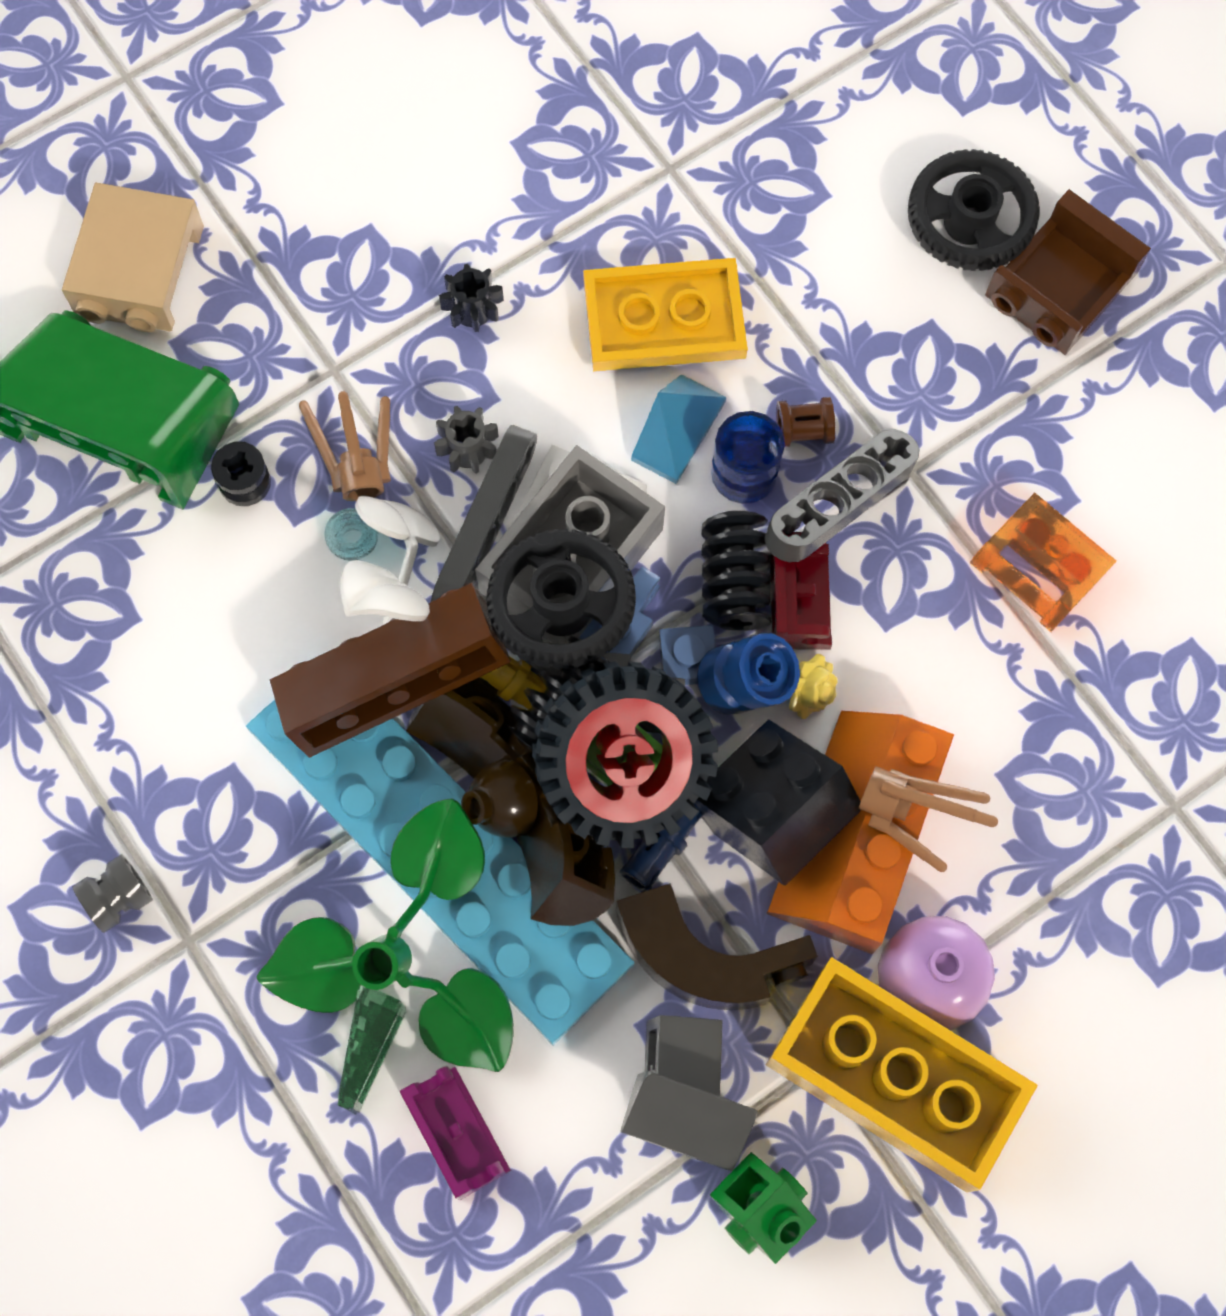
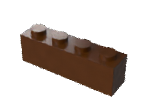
M469 583L459 589L447 591L440 598L428 603L430 613L424 621H406L392 618L388 623L359 637L347 639L338 647L309 661L297 663L288 671L269 679L284 734L310 758L510 663L511 660L507 649L499 640L491 625L487 603L473 583Z

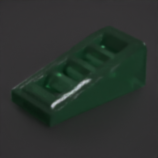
M361 984L357 991L338 1094V1106L355 1115L357 1112L360 1113L407 1013L406 1007L399 999L379 990L367 989Z

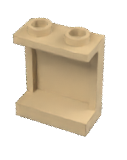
M95 182L61 289L72 311L85 318L88 322L101 324L108 320L125 323L141 332L150 333L156 329L173 331L175 320L170 307L189 242H200L204 228L195 200Z

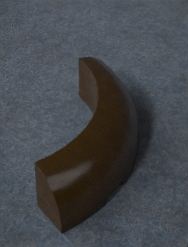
M479 677L414 708L406 732L445 754L463 768L473 779L487 765L501 759L517 762L532 779L538 797L537 817L529 832L516 837L521 846L531 882L532 906L530 919L554 926H575L593 921L607 911L614 903L615 870L611 847L596 844L591 835H587L585 839L574 833L570 824L566 823L564 825L556 816L537 780L534 770L536 762L532 756L533 750L518 739L508 728V726L515 727L517 722L509 710L510 706L499 699L497 695L498 689Z

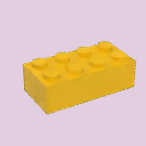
M833 957L828 960L765 1064L966 1193L981 1190L1038 1086L1033 1081Z

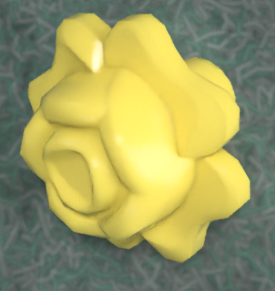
M816 654L809 661H801L799 663L800 677L798 687L791 696L789 709L797 712V716L801 719H807L812 712L824 710L836 698L838 680L832 674L833 664L826 662L825 657L821 654Z

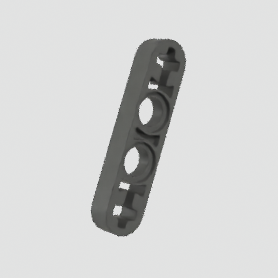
M513 424L505 432L439 574L432 593L431 602L440 598L447 591L459 589L469 583L475 585L477 581L475 569L490 552L530 465L537 444L538 436L536 433Z
M896 429L885 430L877 434L776 511L765 534L767 549L778 559L787 562H799L807 558L908 478L919 458L920 449L917 442L909 434ZM896 454V456L886 462L885 467L881 465L884 455L889 457ZM848 475H863L870 480L873 487L870 489L858 488L849 481ZM816 500L830 501L838 508L839 514H823L816 509L813 502ZM801 522L805 524L801 536L797 534L790 537L784 535V533L787 535L793 533L800 527Z

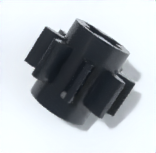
M464 264L463 270L457 272L454 277L448 274L444 276L448 292L440 294L439 300L441 310H451L452 327L456 328L462 324L472 327L475 332H479L480 326L489 319L495 322L499 320L496 304L504 301L503 287L500 285L491 286L493 282L491 269L488 268L482 272L478 269L470 268L469 264Z

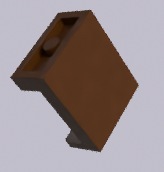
M1068 189L1057 201L1051 217L1033 236L1027 248L1018 257L1011 260L1006 267L1000 265L993 273L985 296L992 301L999 312L1006 316L1014 317L1032 330L1034 336L1042 344L1054 347L1066 355L1138 274L1151 248L1072 190Z

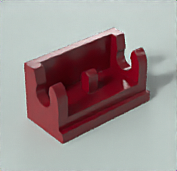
M793 532L788 535L784 533L788 537L794 534L801 536L802 532ZM827 542L799 562L780 560L769 551L771 633L782 637L793 649L831 650L829 544Z

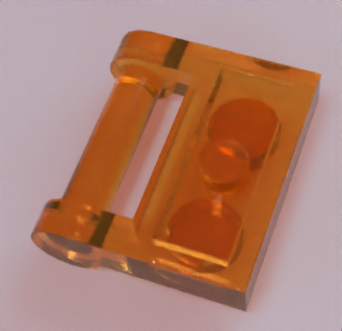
M1034 492L972 558L970 564L981 574L985 571L989 572L1042 618L1039 623L1052 633L1112 569L1117 560ZM1008 546L1011 547L1063 591L1062 597L1056 602L1005 559L1001 553Z

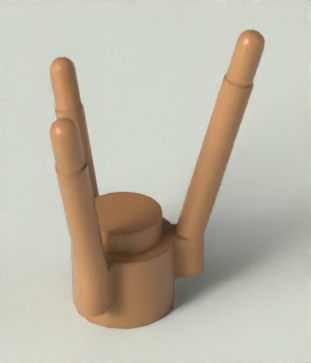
M345 391L339 392L338 400L348 451L340 455L341 463L339 464L309 403L305 400L300 401L299 409L330 473L333 492H342L343 499L346 501H357L360 496L375 498L384 492L383 483L391 481L388 468L389 397L384 396L380 400L377 453L375 458L372 457L370 449L360 448L349 395Z
M876 766L859 805V809L872 814L868 826L887 833L939 872L947 870L946 862L893 823L894 817L905 821L912 803L988 827L994 828L998 825V819L993 815L927 794L931 793L987 804L990 802V795L985 792L909 776L894 769L887 771Z

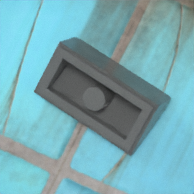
M645 1071L637 1074L620 1132L719 1168L733 1171L755 1123L758 1110L665 1076Z

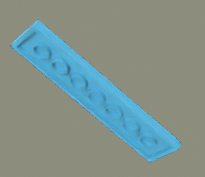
M274 699L245 725L248 731L413 901L417 897L420 888L404 886L394 878L390 863L393 843L403 826L417 812L432 803L445 799H454L461 805L462 797L466 792L393 718L309 758L284 734ZM473 825L482 840L485 851V866L480 881L475 888L457 899H441L430 892L428 900L421 910L480 971L485 972L500 984L508 1000L554 1046L634 966L635 962L594 921L575 926H554L531 920V882L521 847L512 838L494 836L481 829L478 825Z

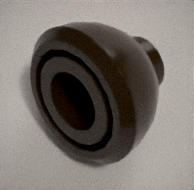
M501 759L487 765L476 775L469 787V791L462 797L461 806L473 825H478L481 829L494 836L511 838L522 836L533 827L537 817L538 797L534 783L526 770L513 760Z

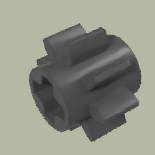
M455 406L454 414L450 416L447 422L444 420L436 421L437 432L442 438L434 442L435 452L437 456L449 454V464L452 472L457 471L461 467L471 468L477 474L479 473V465L485 458H494L496 446L490 441H494L499 437L497 423L484 425L482 408L479 407L472 412L462 411L458 406Z

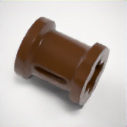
M822 397L819 403L788 405L787 401H777L776 425L780 447H790L791 442L817 439H822L824 444L834 443L835 413L831 397Z

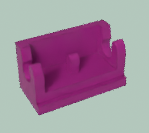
M448 1066L438 1069L435 1072L436 1075L420 1084L419 1082L412 1083L399 1092L453 1195L460 1201L507 1174L511 1169L457 1068L453 1067L450 1069Z

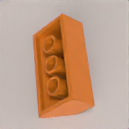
M841 710L825 755L843 766L861 801L876 766L887 771L894 769L909 776L938 782L955 734L901 714ZM912 803L905 821L894 817L892 822L918 840L929 808ZM861 810L787 885L784 886L778 881L767 914L873 954L883 943L913 853L887 833L868 826L872 814Z

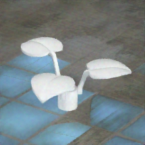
M369 496L358 497L355 508L360 518L376 531L395 539L404 540L407 551L399 580L388 570L368 562L352 560L345 565L340 578V592L345 616L371 614L385 616L381 626L388 623L392 618L406 621H424L430 613L429 605L420 593L408 587V582L417 554L418 543L436 547L440 540L437 527L424 514L407 505Z

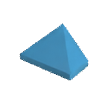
M682 374L658 392L632 453L631 461L677 484L724 406L727 397Z

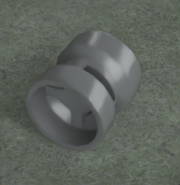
M123 854L106 864L105 872L100 875V880L86 877L72 886L82 907L103 933L119 924L121 910L124 912L129 909L140 910L153 901L146 885Z

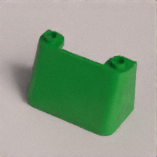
M64 310L62 314L50 313L0 361L1 436L21 443L24 436L37 442L39 436H42L125 470L130 481L140 484L144 480L152 485H159L162 488L158 495L159 500L184 510L240 404L235 392L229 386L230 379L219 370L209 366H203L200 370L95 328L85 318L68 310Z

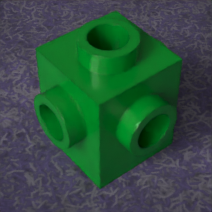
M752 1152L710 1194L711 1198L731 1220L724 1227L728 1235L748 1255L758 1248L775 1265L801 1240L802 1236L817 1221L802 1202L803 1198L808 1194L805 1188L786 1169L782 1167L776 1173Z

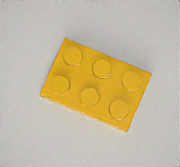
M736 258L583 270L593 372L746 359L748 347Z

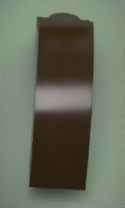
M671 883L616 901L615 911L629 949L643 970L668 992L680 999L702 1007L718 1010H743L766 1005L771 998L766 980L773 978L775 987H779L808 976L805 967L811 966L818 957L810 935L748 955H727L708 948L698 941L686 926Z

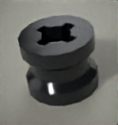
M232 442L220 448L212 459L211 471L213 477L218 484L222 496L229 503L236 506H250L266 497L271 486V477L261 452L254 445L247 442ZM244 465L243 470L238 471L236 474L230 473L232 470Z

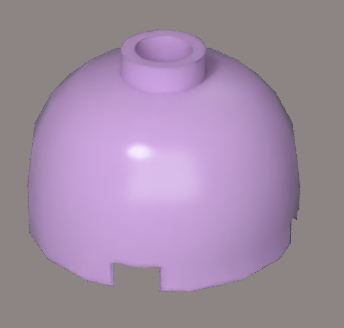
M948 916L921 917L902 926L884 946L877 966L879 987L950 1031L972 1021L988 1003L995 981L993 957L984 939L968 924Z

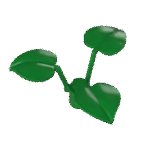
M445 799L432 803L417 812L403 826L393 843L390 863L394 878L404 886L420 888L417 897L398 921L388 929L387 934L365 943L355 952L354 937L341 923L325 917H314L304 920L295 925L283 937L271 958L259 971L257 980L282 1000L300 1008L321 1013L337 1012L351 1006L359 999L364 987L371 990H381L397 981L403 988L414 986L434 990L437 994L424 1002L418 1020L420 1036L427 1048L438 1058L457 1066L483 1068L500 1072L507 1064L514 1037L512 1010L506 993L500 984L485 972L474 968H464L458 971L450 979L447 986L438 979L411 975L409 972L412 963L411 950L408 944L401 938L402 932L428 900L430 892L445 900L460 898L475 888L484 871L485 851L478 832L460 803L454 799Z

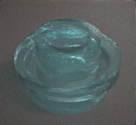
M347 508L335 513L327 522L324 532L326 544L332 554L347 561L359 560L368 556L376 547L379 536L378 531L368 526L360 518L355 508ZM350 530H357L362 533L360 539L354 543L345 542L343 536Z

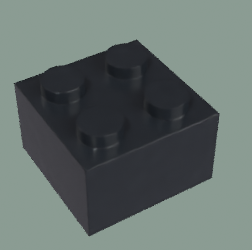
M770 719L759 727L717 768L716 777L708 776L706 783L712 790L707 801L698 797L695 802L714 835L784 886L861 811L859 809L861 801L843 766Z

